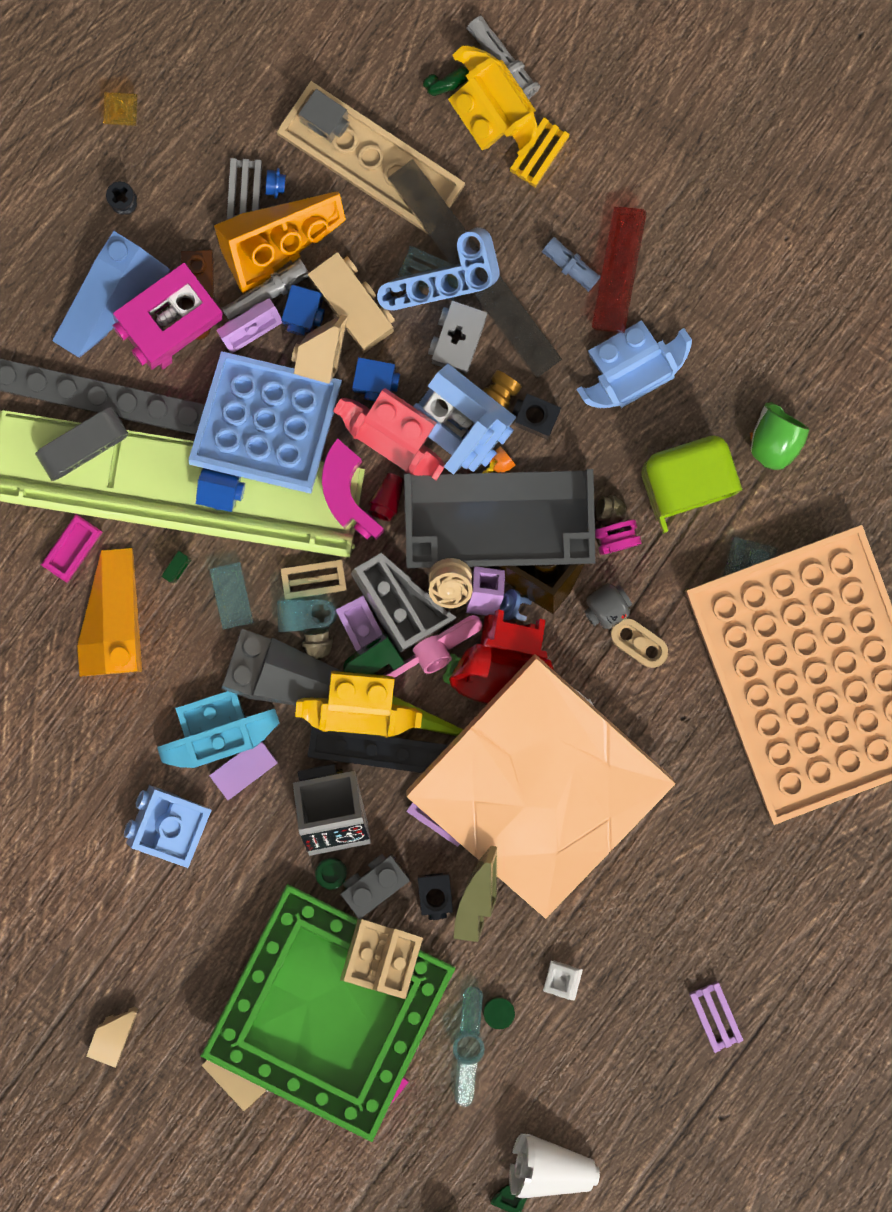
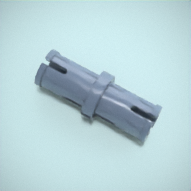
M555 237L542 250L543 254L563 269L561 272L565 276L567 274L570 275L588 292L601 278L600 275L581 260V256L578 253L573 254Z

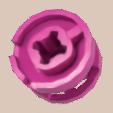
M629 520L595 530V538L600 541V546L598 547L600 555L642 544L640 536L636 535V520ZM621 529H624V530H625V531H621V532H617V533H613V534L608 535V533H610V532L618 531V530H621Z

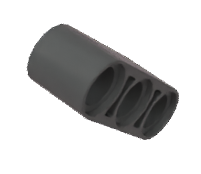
M110 407L43 446L35 455L50 480L55 481L118 444L129 433L113 407Z

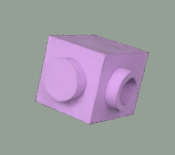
M474 567L472 572L473 592L466 604V613L485 616L489 614L494 615L495 611L500 609L504 597L505 571Z

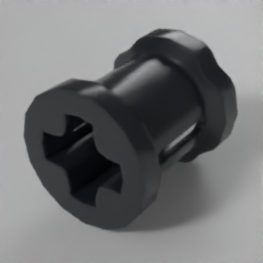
M118 181L108 187L106 199L114 212L119 215H130L137 208V196L129 184ZM121 194L126 196L128 200L123 203L118 201L116 197Z

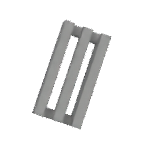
M230 158L227 220L237 216L235 215L237 168H242L239 215L246 213L249 168L255 169L252 211L260 209L261 160L249 161V159L237 160Z

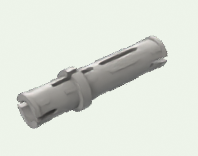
M299 259L279 273L275 271L270 274L271 278L240 296L232 303L222 307V310L229 320L235 319L250 310L257 303H261L268 298L271 300L280 294L284 296L289 293L287 290L291 288V285L306 279L309 272L302 260Z

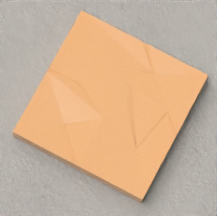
M534 654L406 790V797L478 860L481 859L491 846H497V877L546 919L675 785L673 777L542 659Z

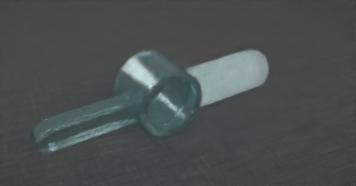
M469 987L464 991L460 1032L453 1041V1053L458 1060L454 1099L458 1105L463 1107L469 1106L474 1099L477 1062L483 1057L485 1049L483 1038L480 1035L483 994L478 987ZM468 1036L476 1038L480 1043L478 1054L471 1058L463 1057L457 1050L458 1042Z

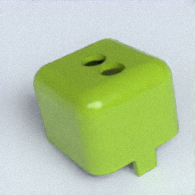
M708 436L657 452L642 467V479L662 534L668 532L665 518L735 496L742 491L729 446L719 436Z

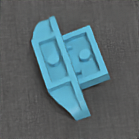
M226 691L175 708L185 738L159 746L157 750L162 763L177 767L195 768L255 748L265 740L280 722L275 709L245 718L238 694Z

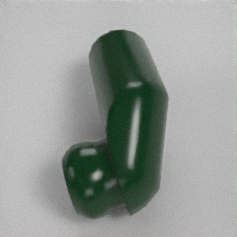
M460 66L441 80L438 79L437 75L431 74L424 79L423 86L428 90L427 93L429 95L438 96L452 91L468 80L466 75L469 71L466 67Z

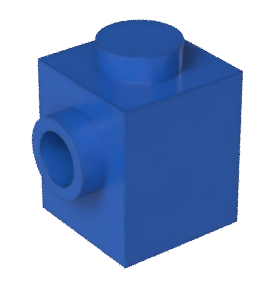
M291 285L281 319L283 325L287 326L288 332L304 336L305 332H312L315 326H321L325 309L321 308L323 301L322 293Z
M358 357L352 387L353 392L365 394L364 399L376 401L384 388L390 392H397L400 373H395V364Z
M203 468L198 479L195 504L232 512L236 500L242 501L245 483L241 482V477Z

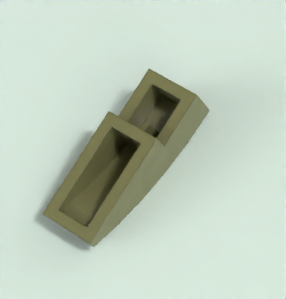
M491 846L471 873L458 907L453 939L478 942L484 927V916L491 917L497 901V846Z

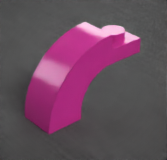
M337 439L329 450L323 467L322 486L326 503L335 519L344 529L354 520L356 525L353 528L365 539L372 536L377 540L384 532V528L355 503L351 494V480L356 469L362 463V459Z

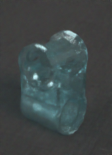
M304 599L276 601L278 632L325 628L331 626L337 619L335 605L327 600L304 601ZM320 605H323L324 610L330 611V616L324 618V623H321L319 617H315V611L320 610Z

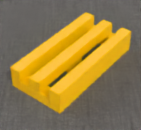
M543 118L537 127L536 142L545 129L549 133L525 169L522 171L519 168L531 149L522 157L518 156L510 168V172L535 188L570 135L566 131L560 130L557 125L549 123V120ZM557 136L559 140L533 178L529 175L553 137Z

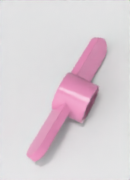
M474 615L469 616L441 634L422 640L413 648L415 655L405 660V664L395 670L392 668L381 676H392L395 678L418 663L426 674L444 668L452 660L448 650L481 630L482 622L480 618Z

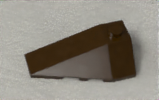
M584 564L488 567L490 569L504 570L507 583L526 598H529L530 601L554 614L571 593Z

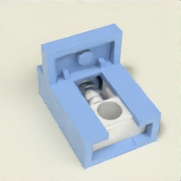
M446 364L428 385L429 390L421 401L413 407L437 422L428 437L452 455L444 468L453 475L461 467L468 468L474 472L481 464L486 467L497 454L493 450L498 442L503 445L514 431L510 425L516 419V416L451 365ZM439 399L447 403L448 409H444L439 404Z

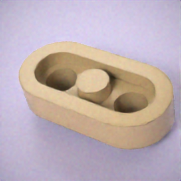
M626 618L612 627L611 640L614 645L642 665L654 668L666 661L668 657L666 643L635 620ZM627 628L631 631L632 636L629 640L621 638L620 633L622 629ZM649 646H653L657 650V655L654 658H649L646 655V649Z

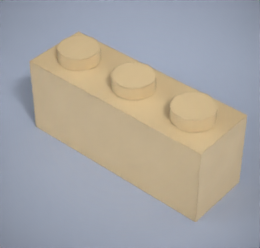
M337 252L308 273V277L317 291L322 293L323 299L337 317L341 314L347 316L346 330L363 353H366L394 332L391 323L395 320L388 310L383 307L379 308L374 302L373 298L376 297V294L366 281L361 284L354 275L358 270L347 256L342 259Z

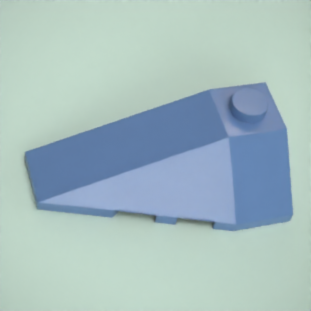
M113 231L94 261L52 341L80 358L113 329L112 325L115 324L113 313L169 274L171 270L141 247Z

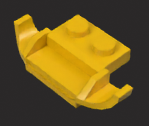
M461 46L452 56L467 67L469 73L466 77L469 81L448 99L481 150L488 149L505 134L506 137H514L519 147L517 154L519 157H522L536 143L537 123L534 116L535 108L503 60H498L484 50L471 46Z
M331 671L328 699L302 698L296 702L295 717L308 721L313 727L324 732L337 731L370 734L387 738L399 735L411 728H421L422 712L420 710L392 704L395 680L392 676Z

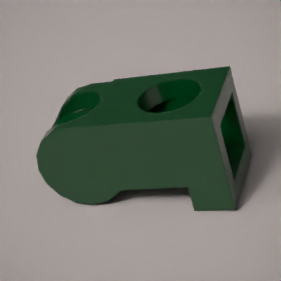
M385 632L349 656L343 664V672L372 675L387 664H390L393 670L405 663Z

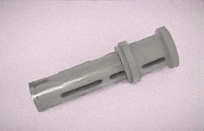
M482 16L471 21L466 29L477 40L482 49L498 60H503L528 99L534 96L541 86L538 82H533L526 73L523 62L515 60Z

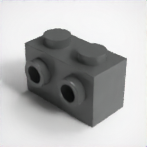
M392 853L387 857L383 854L379 855L368 864L370 868L368 872L361 877L356 873L343 883L345 889L341 892V896L359 919L410 881L409 875Z

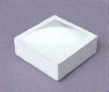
M551 961L543 991L568 1000H575L583 970L558 961Z

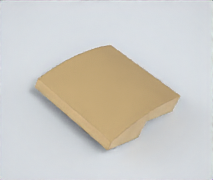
M358 919L340 980L406 999L423 937Z

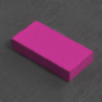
M75 514L41 566L68 583L103 532Z

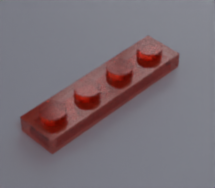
M614 206L592 328L595 330L625 333L647 215L644 209Z

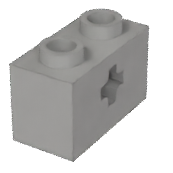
M455 301L451 302L450 308L444 307L438 325L443 326L440 337H433L428 354L433 355L432 364L440 367L449 364L458 372L467 376L487 319V312ZM456 330L462 332L461 338L465 339L464 341L459 340L457 345L452 343V337L449 336V334L455 335Z

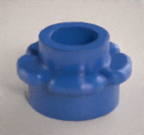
M279 168L277 170H267L265 195H274V199H277L278 193H284L286 175L280 174Z

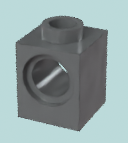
M315 89L298 114L302 124L330 143L335 136L340 138L349 125L347 109L318 89Z

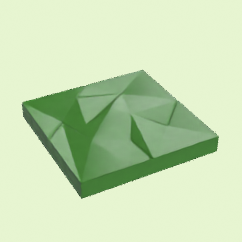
M287 884L200 1057L373 1142L455 971V967L419 950L406 999L341 981V974L358 919Z

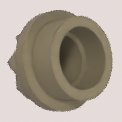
M613 495L600 497L595 509V519L602 521V524L605 526L621 523L626 516L625 504Z
M317 628L304 632L305 639L302 641V646L305 647L308 655L316 659H322L330 653L333 637L329 636L328 629Z

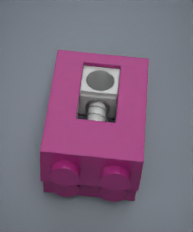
M183 263L113 313L115 324L112 327L123 341L128 338L134 346L131 352L142 366L147 363L150 369L153 370L159 365L163 370L172 364V355L222 320V311L187 265ZM182 298H189L194 302V306L191 309L183 310L178 307L177 303ZM169 305L170 308L167 307V310H165L164 312L162 311L160 315H157V320L155 322L152 316H154L159 311H161ZM173 321L174 324L164 330V326H169V323Z

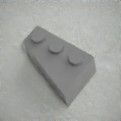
M382 553L354 568L351 573L399 653L456 619L453 614L434 603L427 592L425 593L411 581L408 575Z

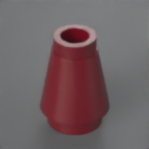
M387 473L385 479L368 503L370 506L368 513L375 518L390 522L393 516H397L404 479L395 474Z

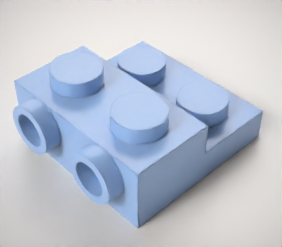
M149 785L147 791L142 790L137 798L136 808L139 809L135 821L129 820L124 831V837L128 838L126 844L132 849L188 868L211 809Z

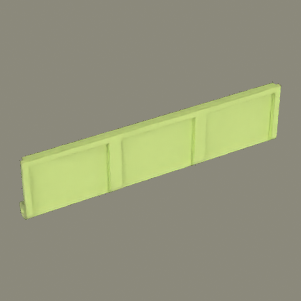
M0 410L1 502L348 558L351 557L352 549L355 548L353 544L355 529L353 527L356 525V522L352 520L344 529L335 519L326 503L322 486V473L325 462L320 461L311 494L241 477V482L245 483L242 501L236 500L233 511L229 512L195 504L198 479L203 468L189 465V456L194 441L127 430L129 435L124 440L62 478L51 481L35 453L81 423ZM359 467L356 469L351 480L352 498L358 506L365 469Z

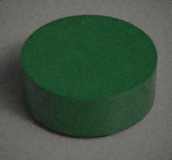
M333 857L322 860L316 868V880L323 888H339L347 877L345 864Z
M494 997L484 1007V1019L494 1029L500 1030L509 1027L515 1018L514 1006L507 998Z

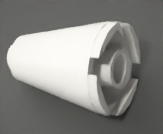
M520 1134L517 1138L512 1153L518 1154L516 1163L510 1164L509 1170L510 1191L512 1195H516L515 1197L522 1199L589 1192L593 1186L598 1184L600 1170L595 1165L593 1159L531 1134Z

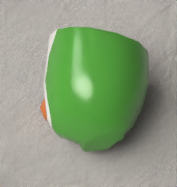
M773 402L766 403L754 432L750 433L752 455L765 468L771 470L784 469L800 454L806 443L809 428L799 420L786 414L780 406Z

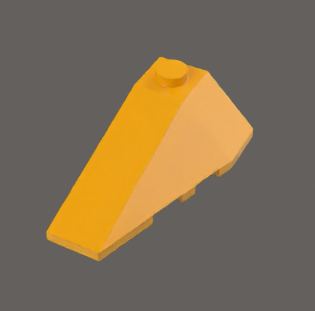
M336 191L242 213L214 225L221 252L239 289L244 293L271 278L270 274L278 271L290 260L295 262L301 257L299 253L312 242L318 243L342 224L346 218L340 193Z
M133 548L101 550L77 645L80 677L142 672Z

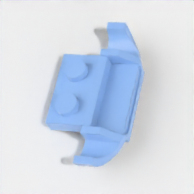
M641 320L588 350L590 358L601 373L598 376L599 383L589 388L581 386L576 390L583 401L592 407L611 408L620 406L623 408L674 379V375L687 359L692 339L683 328L670 343L665 345L663 340L657 343Z

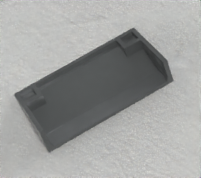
M593 469L585 471L440 474L437 480L428 475L404 474L407 568H431L436 562L447 558L459 559L469 567L596 564Z

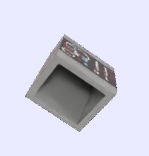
M356 771L293 783L298 830L309 856L371 844L368 821Z

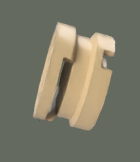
M454 558L442 559L436 562L429 572L428 590L433 602L445 608H457L466 604L473 592V579L470 567L465 562Z

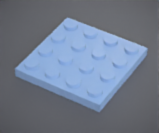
M221 351L189 456V465L311 494L342 380L333 378L330 384L296 375L294 374V368Z

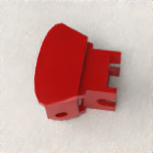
M500 609L496 610L494 615L489 614L485 616L481 643L465 651L449 678L451 687L459 694L471 700L488 704L534 654L554 670L551 660L547 659V652L541 650L546 620L538 619L536 624L530 623L526 626L503 621L504 610Z

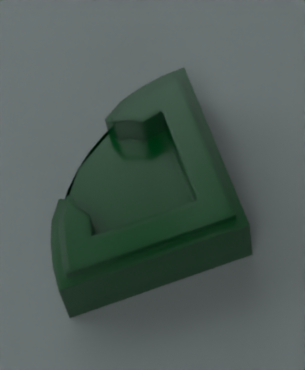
M510 1184L494 1194L490 1204L507 1212H521L527 1198L521 1199L515 1197L516 1195H512Z

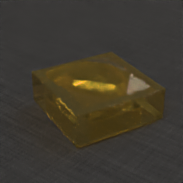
M104 92L103 124L136 126L137 94Z

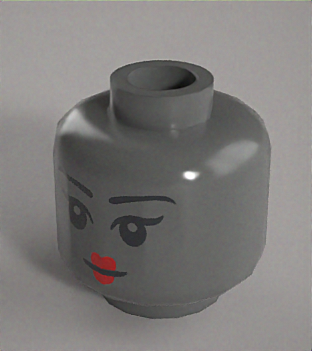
M607 583L586 597L588 609L584 613L593 626L599 624L604 629H611L629 617V607L632 606V603L620 585L615 587Z

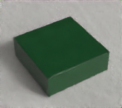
M178 551L161 577L170 583H177L192 561L191 558Z

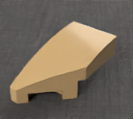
M132 1007L129 1008L128 1012L106 1017L104 1022L98 1025L86 1057L116 1068L139 1008Z

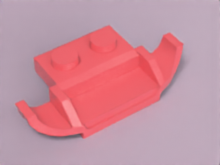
M386 388L381 391L371 409L352 399L341 398L333 412L342 417L347 430L354 439L360 440L402 468L405 473L417 476L428 475L435 480L438 479L445 464L435 452L423 445L437 422Z

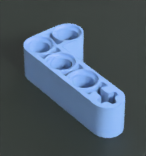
M474 228L463 233L457 241V251L461 264L393 279L379 288L377 293L379 304L386 310H398L479 292L495 284L500 272L490 233L483 228ZM470 236H474L479 240V251H475L470 247ZM478 267L486 270L488 274L487 282H483L477 277L476 271ZM448 274H452L457 278L458 288H453L448 284ZM420 280L427 283L429 287L428 295L423 294L419 290L418 284ZM406 289V294L399 298L397 296L392 297L391 291L399 292Z

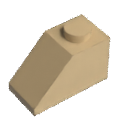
M341 314L308 333L300 344L296 343L291 359L292 362H296L294 374L330 384L338 370L347 322L346 315Z

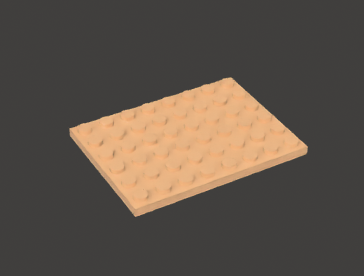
M862 525L685 590L773 825L892 781V604Z

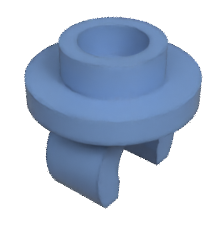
M508 590L504 593L500 610H504L503 619L511 620L513 618L525 621L527 617L519 613V606L522 603L531 605L532 601L529 598L521 597L520 593L516 590Z

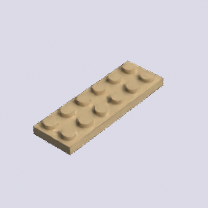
M310 81L277 130L278 136L430 236H432L465 186V182L312 81ZM315 89H318L346 108L348 112L347 121H349V125L340 138L335 136L331 143L302 124L298 114Z

